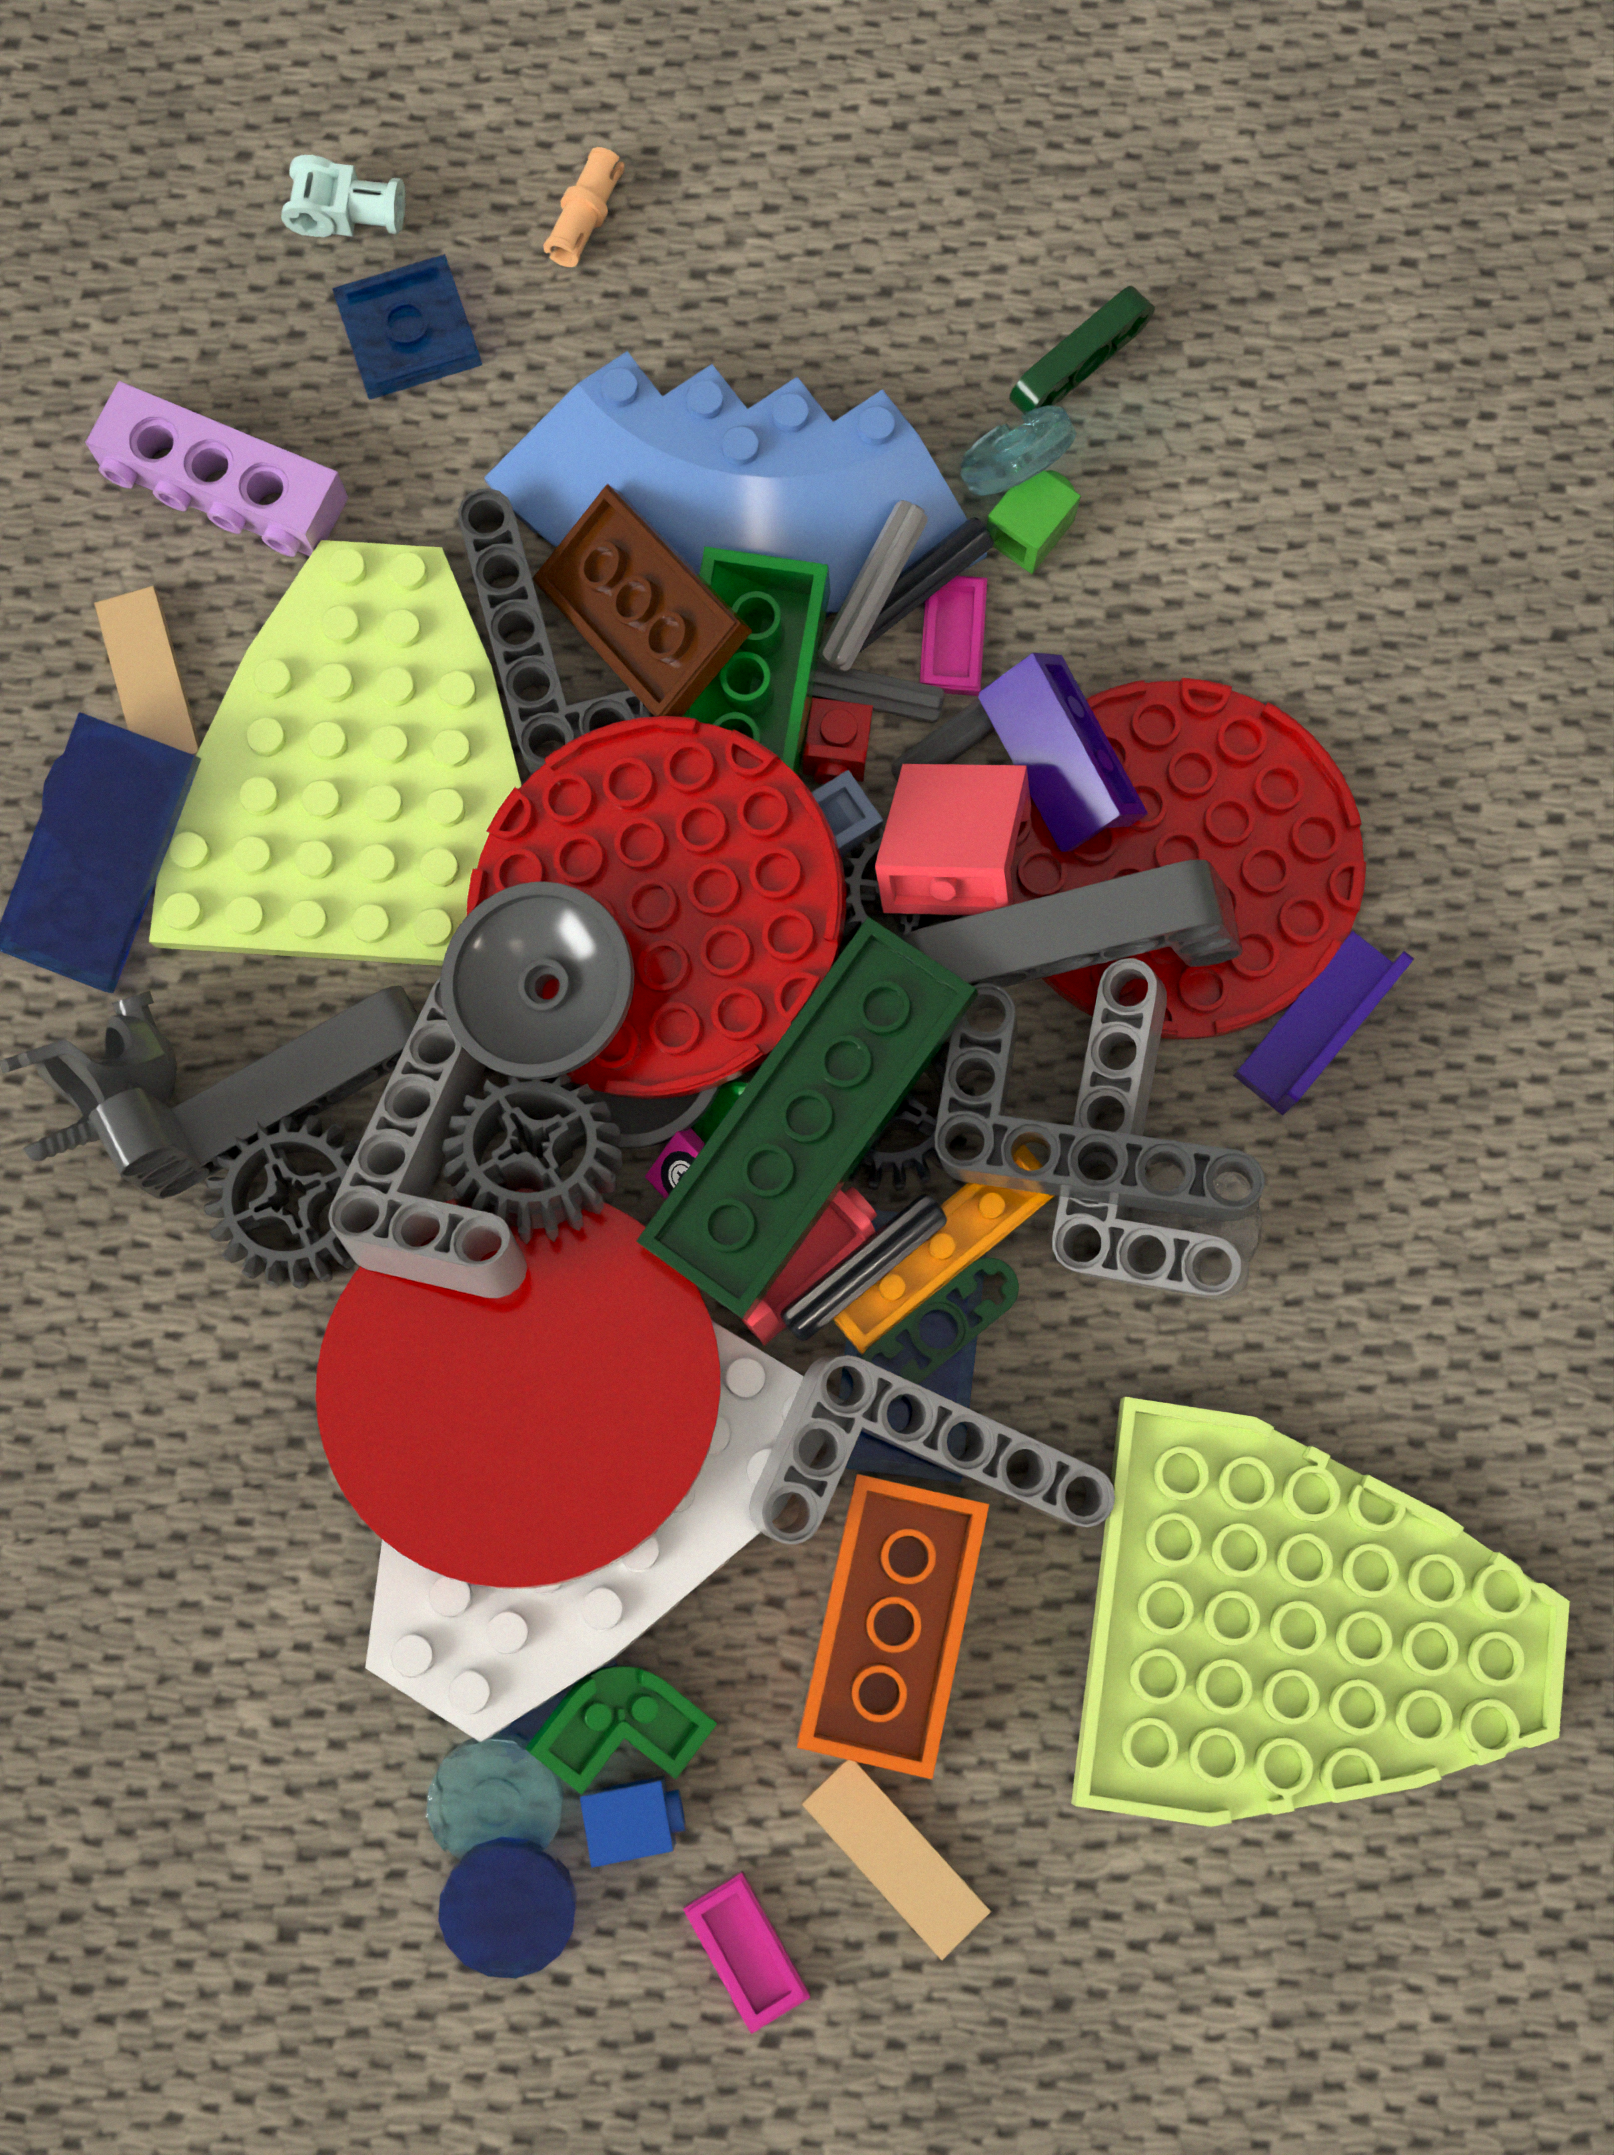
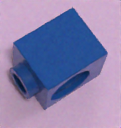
M665 1775L588 1790L580 1796L591 1868L672 1852L676 1846L675 1833L686 1831L679 1789L667 1791Z

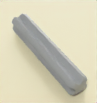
M905 500L895 504L818 650V656L829 667L846 672L853 665L927 524V516L921 507Z

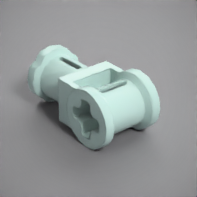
M300 155L291 161L290 176L294 181L290 201L286 202L282 208L281 220L292 231L301 235L326 237L331 234L353 236L355 223L386 226L388 232L393 234H399L402 230L405 214V187L402 179L392 178L388 183L358 180L353 165L336 164L326 158L315 155Z

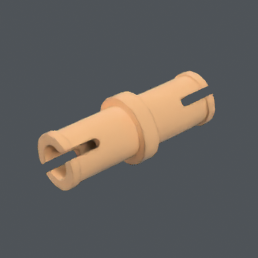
M596 147L591 150L588 161L576 185L568 187L561 199L563 210L550 236L546 239L543 248L545 253H551L550 259L562 266H577L581 259L580 255L593 229L601 227L608 214L606 203L618 179L625 170L624 163L617 162L619 156L609 149Z

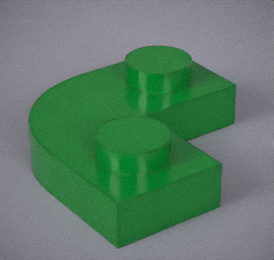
M616 1665L596 1670L578 1681L555 1708L526 1746L525 1750L582 1795L623 1739L627 1740L671 1777L677 1779L717 1723L662 1678L639 1667Z

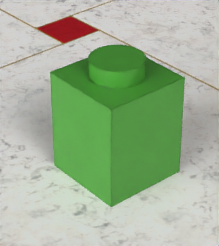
M1031 462L988 515L986 527L994 541L992 547L1033 574L1075 521L1081 495L1075 492L1071 482L1062 474L1053 470L1045 471L1034 462Z

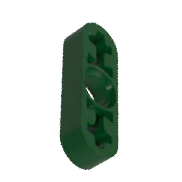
M1134 286L1124 288L1028 369L1013 387L1009 400L1030 421L1038 420L1136 337L1152 318L1155 306Z
M982 1258L974 1261L871 1345L861 1356V1359L874 1364L872 1359L879 1353L887 1360L892 1359L905 1348L903 1344L895 1340V1337L901 1332L906 1331L913 1348L920 1355L930 1360V1363L920 1370L915 1358H913L898 1372L900 1377L918 1385L1013 1306L1019 1292V1283L1014 1270L1007 1263L996 1258ZM980 1271L987 1278L997 1273L1004 1281V1284L998 1290L1003 1300L1000 1304L995 1305L993 1301L986 1299L973 1308L970 1313L978 1317L980 1322L973 1328H970L964 1312L956 1304L947 1300L946 1295L956 1290L960 1301H963L978 1286L973 1278L975 1273ZM935 1310L949 1314L954 1319L957 1328L954 1341L948 1347L941 1349L932 1348L925 1344L919 1334V1324L922 1317L926 1313ZM901 1394V1395H898L897 1397H895V1398L892 1399V1400L899 1399V1398L903 1397L904 1395H902V1394Z

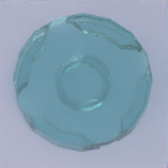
M1044 406L1029 410L1021 416L1025 424L1012 430L1007 423L1002 426L1000 424L977 440L964 454L960 463L962 471L959 472L970 493L984 496L1002 492L1027 481L1058 460L1073 444L1077 434L1064 408Z
M495 1734L484 1742H479L475 1738L463 1741L444 1757L428 1788L426 1815L435 1841L445 1852L448 1849L453 1856L461 1859V1865L475 1872L503 1874L528 1866L540 1856L541 1851L549 1846L562 1820L564 1790L559 1776L527 1752L525 1748L529 1742L516 1735Z

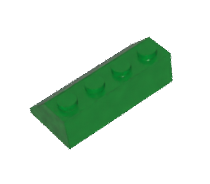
M704 546L699 575L753 631L682 717L694 718L699 722L716 725L730 731L736 730L756 740L775 753L799 777L819 660L818 650L822 643L831 590L829 567L827 564Z

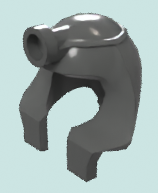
M150 991L112 1003L116 1015H111L107 1022L105 1055L100 1060L89 1058L75 1045L65 1039L0 1060V1068L3 1074L35 1064L39 1076L73 1104L82 1114V1117L76 1124H71L57 1133H52L48 1137L41 1138L39 1141L24 1147V1151L31 1160L43 1161L47 1157H54L57 1153L62 1154L67 1149L73 1150L78 1145L84 1146L88 1142L100 1140L88 1116L96 1106L118 1093L129 1089L141 1088L164 1105L167 1100L171 1099L175 1089L177 1062L171 1043L156 1028L148 1006L154 1003Z

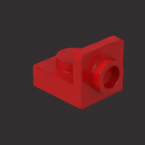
M812 698L807 739L803 752V775L814 776L815 782L824 785L849 770L856 781L863 782L873 705Z

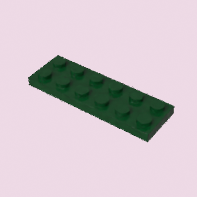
M867 917L636 1242L747 1321L979 995L977 989L870 917Z

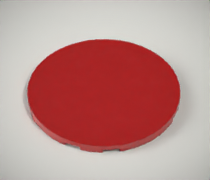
M1182 678L1181 681L1149 683L1140 680L1112 687L1087 698L1086 700L1148 814L1129 827L1106 828L1073 851L1062 852L1058 848L1030 795L1032 808L1030 819L1020 823L1010 869L1014 896L1013 905L1178 862L1207 860L1212 864L1230 891L1243 950L1242 954L1229 961L1200 967L1186 965L1170 946L1120 958H1134L1143 961L1163 982L1167 991V1005L1161 1038L1202 1039L1223 1036L1252 1027L1287 1009L1327 967L1338 952L1342 943L1351 932L1362 902L1366 876V862H1364L1363 842L1360 832L1362 823L1353 794L1343 774L1323 746L1294 718L1269 702L1265 705L1251 697L1232 691V686L1191 678ZM1120 959L1044 977L1042 980L1062 998L1093 1017L1099 982L1103 972L1112 963ZM1133 979L1127 982L1119 994L1120 1005L1131 1007L1141 1003L1147 995L1148 982L1143 979Z
M672 716L636 718L595 729L568 742L544 759L546 763L535 771L519 789L514 787L495 814L487 829L489 836L480 855L477 869L472 870L467 898V916L484 900L506 888L529 882H553L568 885L588 894L603 905L621 926L630 945L634 963V989L630 1008L621 1028L610 1044L590 1062L567 1073L572 1082L582 1086L588 1083L589 1087L594 1091L618 1097L667 1099L709 1090L740 1077L767 1059L838 958L846 917V884L838 844L826 815L807 786L775 753L756 740L736 730L730 731L716 725L699 722L694 718ZM552 979L545 984L543 988L544 999H551L556 996L560 988L558 979Z
M521 1188L515 1192L533 1193L537 1191L530 1188ZM454 1198L444 1202L448 1204L457 1205L454 1201ZM603 1202L604 1208L601 1210L600 1215L583 1209L580 1210L583 1217V1226L580 1231L570 1227L566 1221L557 1224L559 1233L555 1241L546 1236L544 1228L534 1229L533 1237L526 1244L520 1240L518 1227L513 1226L511 1232L525 1256L527 1271L525 1279L519 1288L509 1295L500 1298H486L367 1270L361 1266L356 1270L340 1295L324 1334L317 1366L316 1408L323 1448L334 1477L360 1518L387 1544L425 1569L449 1579L498 1589H532L580 1579L612 1565L632 1553L651 1538L673 1514L683 1499L687 1497L698 1478L711 1448L721 1397L720 1361L711 1318L696 1285L636 1242L646 1227L610 1204ZM436 1237L426 1240L421 1244V1246L429 1244ZM498 1250L487 1253L480 1261L490 1259Z

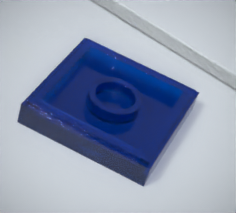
M445 254L332 288L369 400L482 366L481 357Z

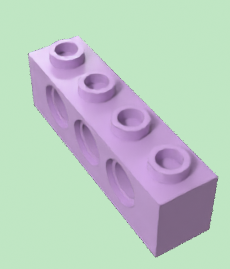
M118 381L85 442L100 465L98 468L99 472L111 482L131 489L134 483L151 489L157 499L179 511H186L188 506L194 507L207 513L208 518L222 529L240 534L244 528L262 536V540L270 548L290 557H294L297 551L310 556L321 540H327L348 500L347 493L337 471L121 381ZM172 448L166 456L152 459L153 455L159 450ZM220 470L227 471L219 480L205 482L210 474ZM281 493L280 498L274 503L268 505L259 504L266 495Z

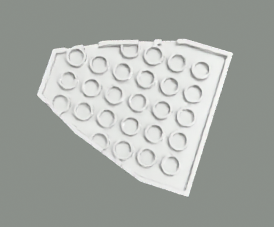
M711 1320L718 1346L721 1381L720 1405L711 1448L702 1470L687 1497L683 1499L673 1514L660 1526L658 1531L632 1553L602 1570L562 1584L532 1589H498L449 1579L425 1569L400 1554L382 1540L365 1668L479 1742H484L510 1726L512 1722L529 1711L557 1696L556 1694L614 1660L681 1603L680 1601L710 1575L715 1574L729 1562L731 1557L761 1533L756 1529L750 1517L749 1505L751 1496L804 1376ZM827 1391V1394L829 1395L830 1399L836 1404H841L844 1402L842 1399ZM818 1429L810 1430L800 1440L799 1455L807 1466L812 1464L826 1441L822 1432ZM792 1492L783 1493L772 1504L771 1519L773 1523L780 1517L793 1495Z

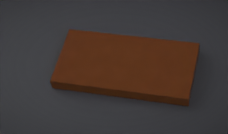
M608 483L532 578L655 717H682L753 631L628 499Z

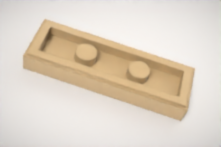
M154 586L95 602L94 605L139 770L144 776L192 763L201 745L159 593Z
M845 1759L801 1802L803 1807L941 1961L991 1912L989 1907L857 1762Z

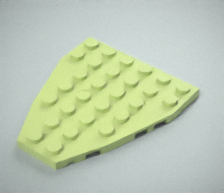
M321 540L247 649L164 820L149 942L155 948L442 966L446 950L453 935L467 917L470 878L472 870L477 869L480 855L489 836L487 829L498 809L514 787L519 789L522 786L491 663L442 547Z
M1123 1397L1120 1399L1110 1480L1114 1488L1115 1500L1113 1509L1105 1521L1071 1804L1078 1807L1213 1827L1232 1823L1231 1820L1267 1813L1276 1815L1295 1811L1294 1808L1331 1801L1339 1803L1419 1788L1442 1780L1441 1776L1475 1764L1484 1765L1504 1758L1507 1753L1523 1747L1532 1748L1558 1739L1570 1601L1546 1584L1535 1582L1522 1572L1519 1565L1502 1553L1491 1551L1463 1531L1464 1527L1446 1514L1370 1475H1362L1330 1459L1331 1455L1313 1446L1307 1447L1274 1430V1426L1257 1417Z

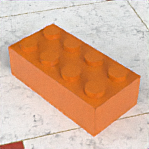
M860 1474L855 1476L797 1738V1748L933 1779L989 1504Z

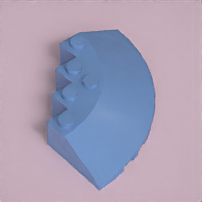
M628 351L577 383L484 477L485 482L491 489L500 491L509 499L515 516L535 534H540L556 548L608 483L628 499L698 574H700L704 546L827 564L829 567L831 590L826 617H829V613L839 612L896 503L905 500L921 507L927 516V524L901 573L968 520L920 436L883 389L833 422L798 377H795L747 409L713 364L662 396ZM987 552L984 553L981 557H979L976 561H974L971 565H969L966 569L978 563L979 561L985 559L987 557Z

